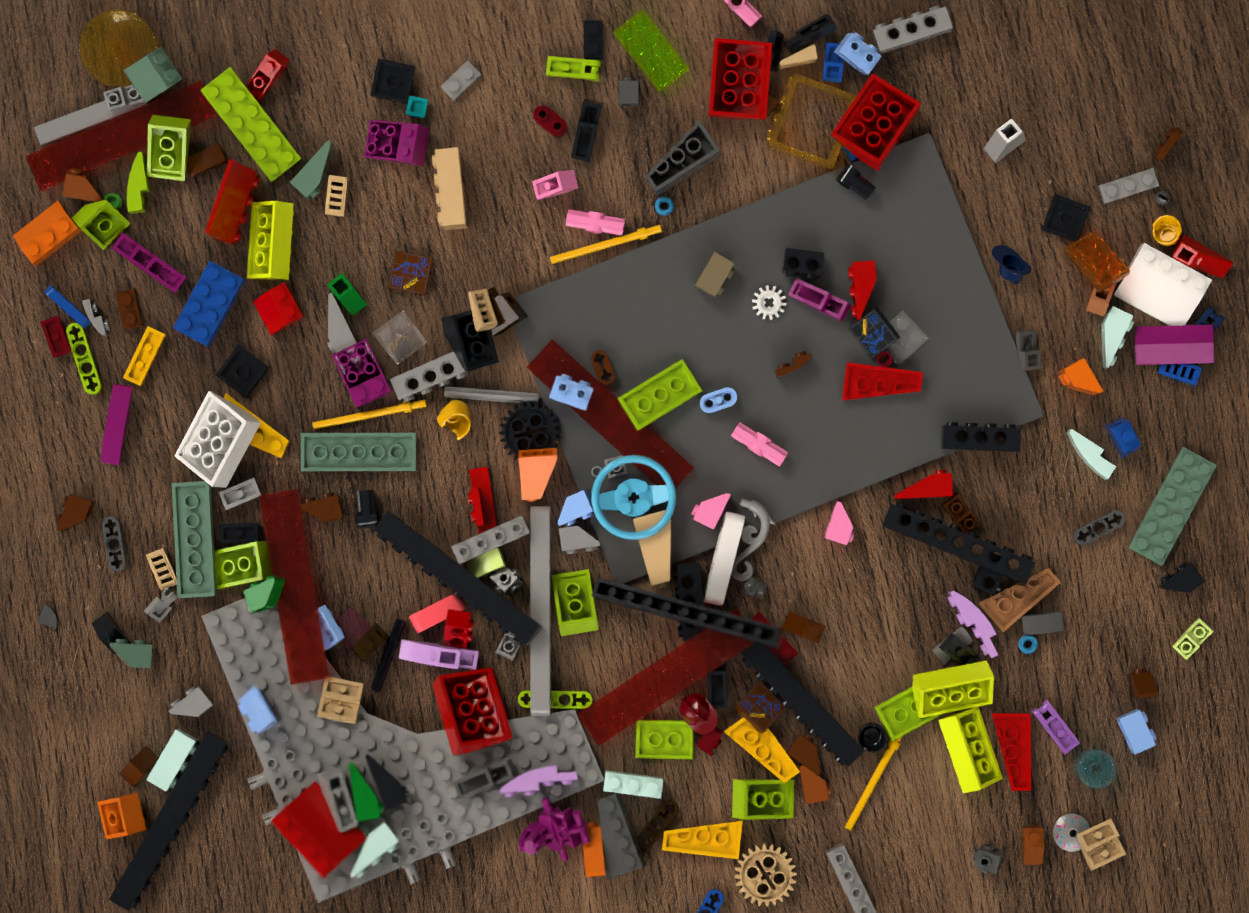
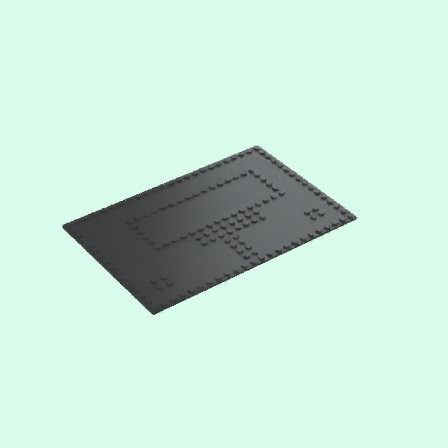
M924 134L895 146L879 171L871 168L861 160L850 164L861 173L862 177L876 187L866 201L851 189H846L836 181L837 176L844 169V167H841L514 297L528 316L514 325V329L543 402L547 405L546 409L547 411L552 409L551 416H558L554 422L561 423V425L556 427L557 430L562 431L557 434V437L561 438L559 442L579 492L589 488L592 494V487L596 477L592 476L591 469L595 466L603 469L605 467V459L620 455H640L651 458L661 464L671 476L676 490V505L671 517L670 565L716 547L726 511L744 515L743 528L747 525H753L757 530L761 529L759 517H754L753 512L748 510L749 508L740 506L742 498L761 503L772 520L777 523L958 451L941 449V429L947 422H958V426H966V423H977V427H985V424L989 423L997 424L998 428H1004V424H1014L1018 427L1043 416L1027 372L1022 369L1017 347L930 134ZM786 248L824 252L821 277H817V280L805 279V275H798L797 279L820 288L848 302L850 305H854V298H850L849 286H852V279L848 278V267H851L850 264L852 262L875 260L877 280L861 319L876 307L879 308L900 336L898 340L882 351L890 353L893 357L892 364L887 368L923 372L920 392L842 401L846 363L880 366L877 362V356L872 359L849 328L858 322L855 317H852L851 308L842 323L788 296L796 278L787 277L786 273H782ZM714 252L735 263L733 268L736 269L730 279L726 278L723 285L726 287L721 296L716 295L715 298L695 287ZM796 259L788 260V265L791 268L798 267L799 263ZM815 261L807 263V267L811 271L818 268ZM767 285H769V290H772L773 286H775V292L781 290L782 292L779 296L786 297L782 300V303H786V306H781V309L785 311L783 313L778 311L777 313L780 316L778 318L773 314V320H770L769 315L762 319L764 314L760 313L757 315L758 308L753 310L757 303L752 302V299L757 300L758 298L754 295L755 292L760 295L759 288L766 291ZM766 298L764 300L766 302L764 305L766 308L768 306H770L771 308L774 306L773 298ZM596 350H602L607 354L614 370L615 380L610 385L601 384L593 368L591 355ZM806 351L807 354H812V358L802 367L790 374L776 378L775 370L779 369L778 365L789 363L790 366H793L791 359L795 357V353ZM596 354L594 361L599 362L600 367H603L602 360L605 357L604 355ZM887 355L881 363L884 364L890 357ZM683 359L703 391L637 431L617 398ZM604 368L602 369L603 376L601 379L609 382L612 374H608ZM562 374L573 377L572 381L579 383L582 380L591 384L590 387L593 388V392L586 411L549 398L556 376L561 377ZM726 387L734 389L737 393V401L730 407L713 413H706L700 408L701 398L708 393ZM725 394L724 400H731V396L729 394ZM711 400L706 401L705 404L707 407L713 406V402ZM739 422L756 433L759 432L772 440V443L788 452L780 467L765 457L755 454L746 445L731 437ZM959 431L957 439L961 442L965 441L966 433ZM979 431L976 434L977 441L985 440V434ZM641 463L625 464L627 474L609 479L607 475L602 482L599 494L617 490L621 483L629 479H639L645 481L647 485H666L662 476L653 468ZM595 468L593 470V473L596 476L600 472L599 468ZM632 493L628 500L636 503V500L640 497L639 495L636 496V493ZM726 493L730 494L714 530L693 520L694 515L691 513L696 504L700 505L701 502ZM668 501L652 506L645 515L666 510ZM602 510L605 518L616 528L623 531L636 532L633 522L635 518L627 517L620 511ZM593 511L594 516H591L590 520L615 582L623 584L648 574L639 540L623 539L611 534L600 524Z

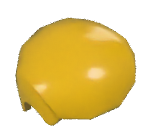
M1164 215L1153 223V237L1158 244L1168 247L1176 244L1181 238V224L1174 216Z

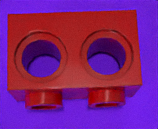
M448 609L444 646L466 649L467 643L472 642L474 621L471 620L470 612Z

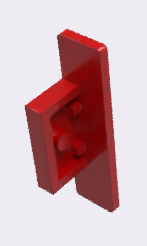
M488 467L469 470L471 492H468L469 504L473 503L474 511H471L472 523H476L478 534L497 527Z

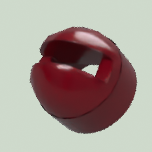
M881 352L877 356V362L882 367H888L892 364L893 357L888 352ZM888 355L890 358L884 364H882L881 362Z

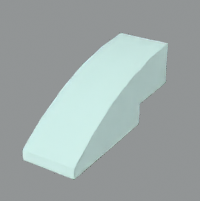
M1069 429L1067 435L1081 459L1104 480H1108L1116 466L1100 456L1104 449L1073 429Z

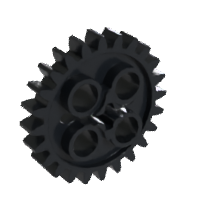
M528 401L526 407L524 402H521L520 409L514 405L515 412L508 410L509 417H503L506 424H500L504 428V431L499 432V434L504 435L500 442L507 443L503 448H510L511 450L508 455L515 453V460L519 458V450L558 448L555 441L561 440V438L557 437V434L562 431L557 430L556 427L561 425V423L554 422L558 416H551L552 409L545 411L547 405L539 408V402H536L533 406L532 402ZM535 415L541 417L542 422L539 426L533 424L532 419ZM517 420L523 423L521 431L516 430L514 427V423ZM544 426L547 427L546 430L533 433L532 437L531 435L519 438L514 437L516 434L528 431L529 427L531 430ZM539 434L546 435L547 441L545 444L539 443ZM521 439H526L528 441L529 445L527 449H522L520 447L519 443Z

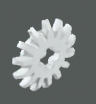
M767 285L766 291L759 288L761 294L759 295L755 292L754 295L758 298L757 300L752 299V302L757 303L753 310L758 308L759 311L756 314L763 313L762 319L769 315L770 320H773V314L778 318L780 316L777 312L783 313L785 311L781 309V306H786V303H782V300L786 297H780L779 294L782 291L775 292V286H773L772 290H769V285ZM766 298H773L774 306L772 308L770 306H768L767 308L764 306L766 303L764 300Z

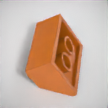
M56 201L15 233L13 237L31 263L38 266L82 230L72 220V217L62 204Z

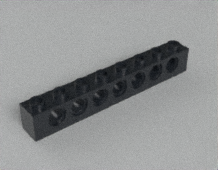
M897 502L896 505H890L883 522L884 527L1027 585L1035 566L1032 557L1026 554H1022V556L1014 554L1015 550L1006 546L1001 549L996 546V542L986 539L985 542L979 540V536L972 532L962 533L960 532L961 528L955 525L945 526L942 524L943 521L938 518L932 517V519L924 517L925 513L914 510V512L906 510L907 506ZM907 515L911 517V523L905 526L901 524L900 520L903 516ZM921 523L929 525V530L926 533H921L918 530ZM940 530L946 531V539H937V532ZM956 538H963L965 545L961 548L954 545ZM981 545L983 552L980 555L973 554V546ZM993 552H998L1001 555L999 562H992L990 560V555ZM1010 560H1017L1019 567L1015 570L1008 567Z

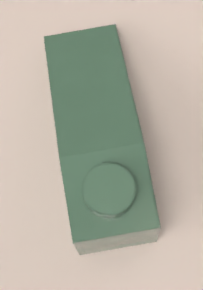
M329 140L290 182L308 200L311 197L314 199L321 191L319 188L322 186L333 147Z

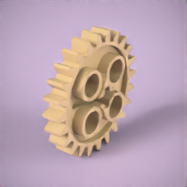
M763 843L762 849H759L757 845H755V851L748 848L749 855L742 853L744 860H737L741 867H735L739 874L734 875V878L740 879L735 884L736 886H742L739 893L746 892L744 899L751 897L750 903L758 900V906L765 902L766 907H768L769 901H772L775 906L776 899L783 902V895L789 897L787 890H794L790 884L796 883L792 876H796L797 873L791 871L796 866L795 864L789 865L792 858H785L787 852L785 851L781 854L780 847L773 850V844L770 845L769 849H766L765 843ZM766 857L774 859V863L769 867L763 864V860ZM756 860L760 862L766 873L770 872L769 878L776 887L775 890L771 888L765 877L761 878L763 875L755 863ZM751 867L758 870L757 875L754 877L747 875V870ZM777 873L784 875V880L780 883L774 881V875ZM760 884L768 886V890L765 893L757 891Z

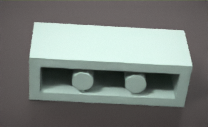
M176 729L146 780L164 791H168L170 788L173 789L179 780L176 777L180 771L183 773L188 764L186 760L189 755L193 756L196 751L198 740L184 731Z
M606 770L603 791L661 799L663 777Z

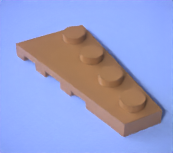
M1046 568L1030 576L1027 585L1018 582L977 604L1003 633L1061 582L1049 568Z

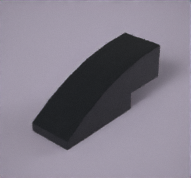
M584 98L571 158L590 162L601 115L602 102Z
M706 647L708 702L715 709L728 708L725 647Z

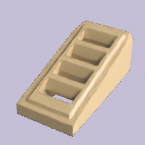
M815 44L779 62V69L815 63L818 59Z
M329 175L325 206L326 215L344 217L349 183L348 177ZM333 182L343 183V187L334 186ZM332 190L342 191V194H334ZM331 198L341 199V202L331 201ZM330 205H332V206H340L341 209H340V210L330 209Z
M487 289L470 291L468 295L476 332L493 329L498 325ZM483 297V300L477 301L476 298Z
M166 548L146 554L160 590L162 591L166 587L177 585V577ZM163 556V559L154 562L153 558ZM166 563L167 566L157 569V565ZM169 570L170 573L162 576L159 575L160 572ZM172 577L173 579L169 582L162 583L163 579Z

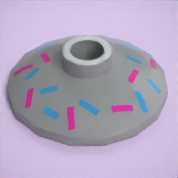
M1074 813L1065 814L1055 822L1053 838L1061 849L1069 852L1079 851L1081 847L1077 834L1089 829L1090 826L1087 820L1080 815ZM1071 830L1076 831V835L1074 837L1070 836Z

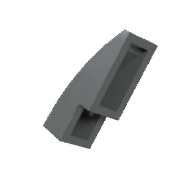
M508 759L456 780L453 784L459 799L462 800L516 778L518 775L512 760Z

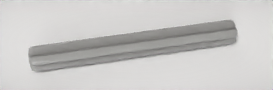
M446 386L444 389V396L446 398L510 403L524 402V404H528V401H531L532 404L539 402L538 393Z

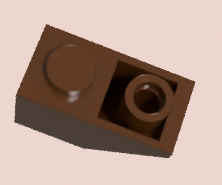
M334 493L322 495L323 499L315 500V497L304 500V504H300L301 509L323 522L345 518L339 495L334 496Z
M69 494V497L66 496L62 505L64 507L63 514H60L56 521L57 530L66 531L89 520L95 501L75 494Z

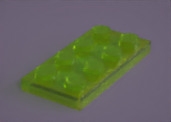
M643 9L612 32L659 93L690 70Z

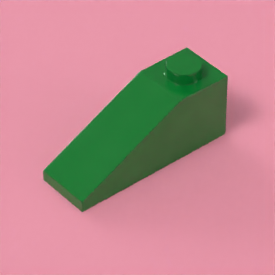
M349 763L357 822L381 818L380 814L384 813L383 803L378 801L377 796L354 763Z

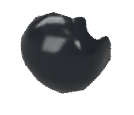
M866 723L859 729V744L869 753L880 752L886 746L887 733L877 723Z

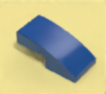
M826 42L822 81L839 83L842 81L844 59L834 52L839 44Z

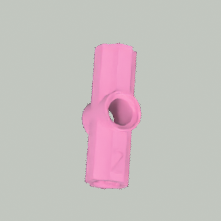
M723 0L729 9L734 11L749 28L762 18V15L747 0H741L742 3L739 6L733 5L731 0Z
M569 209L566 218V226L585 229V231L599 234L604 232L622 235L625 223L623 218L605 216V214L589 211L587 213Z
M739 422L731 437L746 445L749 450L760 457H765L779 467L788 454L786 450L772 443V440L759 432L756 433L741 422Z

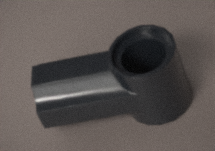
M847 164L836 178V181L843 187L851 189L865 201L876 188L850 164Z
M374 490L357 491L359 508L357 512L358 528H375L378 525V513L375 509Z

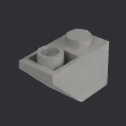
M1011 118L994 132L984 150L996 164L1025 142L1026 138L1023 131Z
M579 526L559 528L562 551H566V555L578 553L577 549L585 548V552L597 550L596 546H600L598 540Z
M193 686L186 692L187 696L183 700L178 698L170 705L172 708L168 712L174 715L199 717L215 705V703L202 686L197 688Z

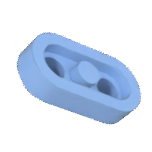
M729 387L708 393L701 398L700 408L706 413H713L730 407L737 401V393ZM729 394L731 400L725 401L724 395ZM707 400H711L713 402L712 407L706 406L705 403Z

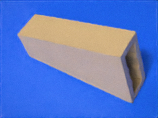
M666 510L633 519L636 532L653 527L661 520ZM671 519L658 533L644 539H639L651 586L655 585L656 589L667 586L666 582L670 581Z

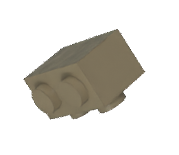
M714 252L695 287L713 298L716 295L721 296L726 287L723 285L726 278L730 279L736 270L733 268L735 263Z

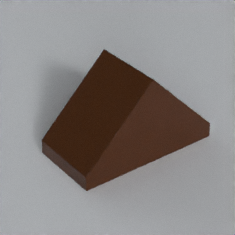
M146 746L128 762L119 774L134 787L156 764L159 757Z

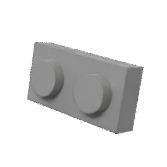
M466 61L440 87L455 101L481 76V73L469 61Z
M255 478L218 492L226 510L262 496Z

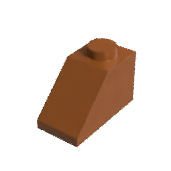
M77 168L66 170L62 196L94 202L102 200V194L86 173Z
M799 764L805 803L810 804L829 800L828 795H832L830 784H826L823 778L804 765Z
M1040 825L1021 826L1023 865L1043 864V827Z

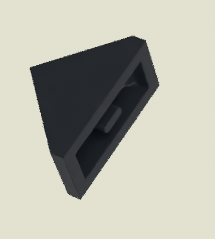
M106 612L92 623L99 640L115 654L110 647V642L116 643V639L127 638L113 618Z

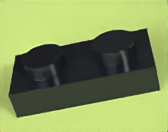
M584 20V59L603 60V20Z
M770 30L766 38V42L772 43L770 72L778 71L784 35L777 30Z
M259 523L220 524V543L260 541Z
M953 633L939 646L944 653L960 665L971 664L979 656Z

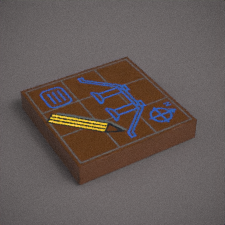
M395 250L387 288L426 295L433 258Z
M760 681L734 707L760 734H763L786 709Z

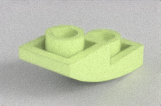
M500 548L488 551L466 563L468 571L479 579L506 566Z
M1199 617L1172 647L1187 660L1213 633V629Z

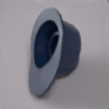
M1003 245L993 247L992 256L999 263V274L1002 278L1016 285L1024 275L1031 272V266L1013 249Z

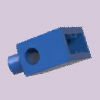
M1121 417L1105 426L1120 458L1139 450L1141 443L1129 420Z

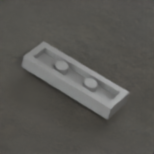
M1154 168L1099 185L1098 189L1103 204H1107L1159 186Z

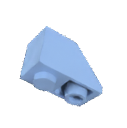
M589 488L566 498L558 520L559 526L565 524L568 527L577 523V518L582 517L584 520L594 516Z

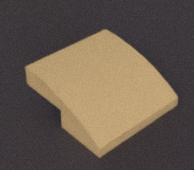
M326 676L317 717L355 724L364 684Z
M1112 819L1077 834L1081 850L1090 871L1126 855L1118 838L1120 835Z

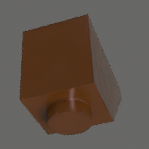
M789 611L782 629L819 644L826 626Z
M1145 668L1134 669V673L1129 674L1132 697L1158 696L1150 671H1145Z
M799 733L786 753L819 776L821 772L817 748L813 743L814 739L806 733L803 736Z

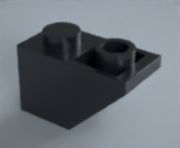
M1183 562L1175 568L1176 572L1172 575L1168 573L1160 579L1161 583L1157 586L1160 589L1190 593L1204 583L1205 580L1192 563L1186 564Z

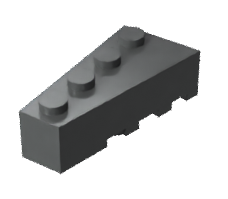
M700 120L645 176L646 182L655 196L658 197L721 156L720 149Z
M616 793L598 800L607 880L645 866L646 862L621 794Z

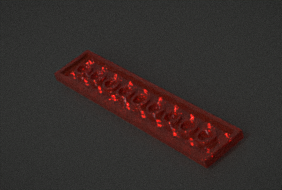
M198 81L25 156L39 190L43 192L64 183L66 170H71V168L81 169L83 173H87L147 147L148 123L152 115L191 119V127L217 117L213 106L200 91L204 88L203 82Z
M553 339L526 367L550 390L553 388L556 376L561 377L562 374L573 377L572 381L577 383L580 380L590 383L593 392L586 411L568 406L623 456H645L661 464L671 476L675 489L694 469L690 463L648 425L637 431L617 400V397ZM632 463L655 485H666L662 476L653 468L641 463Z
M293 489L259 495L272 575L285 577L286 580L277 606L290 683L295 685L328 679L329 672L298 491Z
M738 608L729 612V614L743 617ZM704 629L580 711L577 715L597 745L600 746L754 643Z

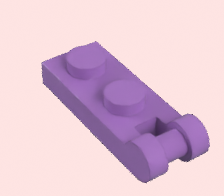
M1046 700L1042 703L1041 707L1035 708L1031 712L1065 755L1080 744V742L1049 701ZM1048 711L1051 716L1045 719L1042 715Z

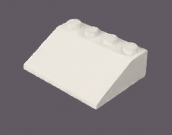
M1143 243L1137 250L1113 296L1168 326L1185 325L1212 279Z
M208 391L175 457L210 486L226 488L261 422L240 407L212 391Z

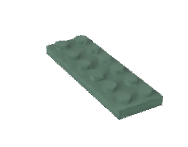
M301 433V472L416 471V433Z
M1182 447L1127 548L1163 566L1217 465Z
M205 481L171 483L178 598L217 596L211 486Z

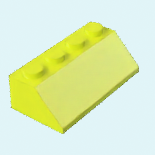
M281 201L252 203L247 278L289 280L294 215L293 203Z
M987 661L913 675L912 689L919 718L993 704L994 674Z
M979 707L969 708L938 720L963 793L981 790L1003 779Z

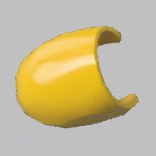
M452 400L441 410L437 420L441 427L454 432L457 440H460L470 430L472 413L468 405L463 401Z

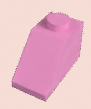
M574 170L558 171L532 181L537 200L578 189Z
M726 493L703 501L700 505L696 504L691 513L694 515L693 520L714 530L730 494Z
M836 501L824 538L847 545L848 542H852L855 532L852 531L853 525L842 503Z

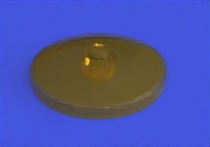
M108 10L96 15L85 25L79 39V56L86 71L98 82L112 87L132 85L123 70L156 50L155 37L148 24L138 15L126 10Z

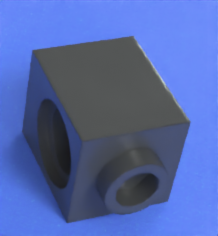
M623 78V81H619V107H638L639 81H635V78Z

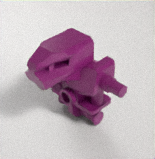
M548 797L543 798L541 801L544 811L539 815V821H533L519 837L518 846L520 852H527L529 855H532L547 845L550 850H557L561 860L566 861L569 859L566 845H571V848L575 849L580 843L586 844L591 841L586 830L588 827L587 823L582 819L581 810L573 812L572 807H568L565 811H561L559 807H552Z

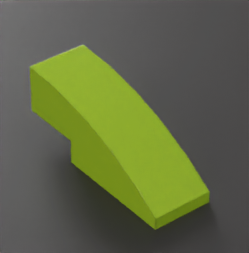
M143 152L137 153L129 174L127 208L130 214L146 212L143 193L151 192L149 177H147L146 158Z

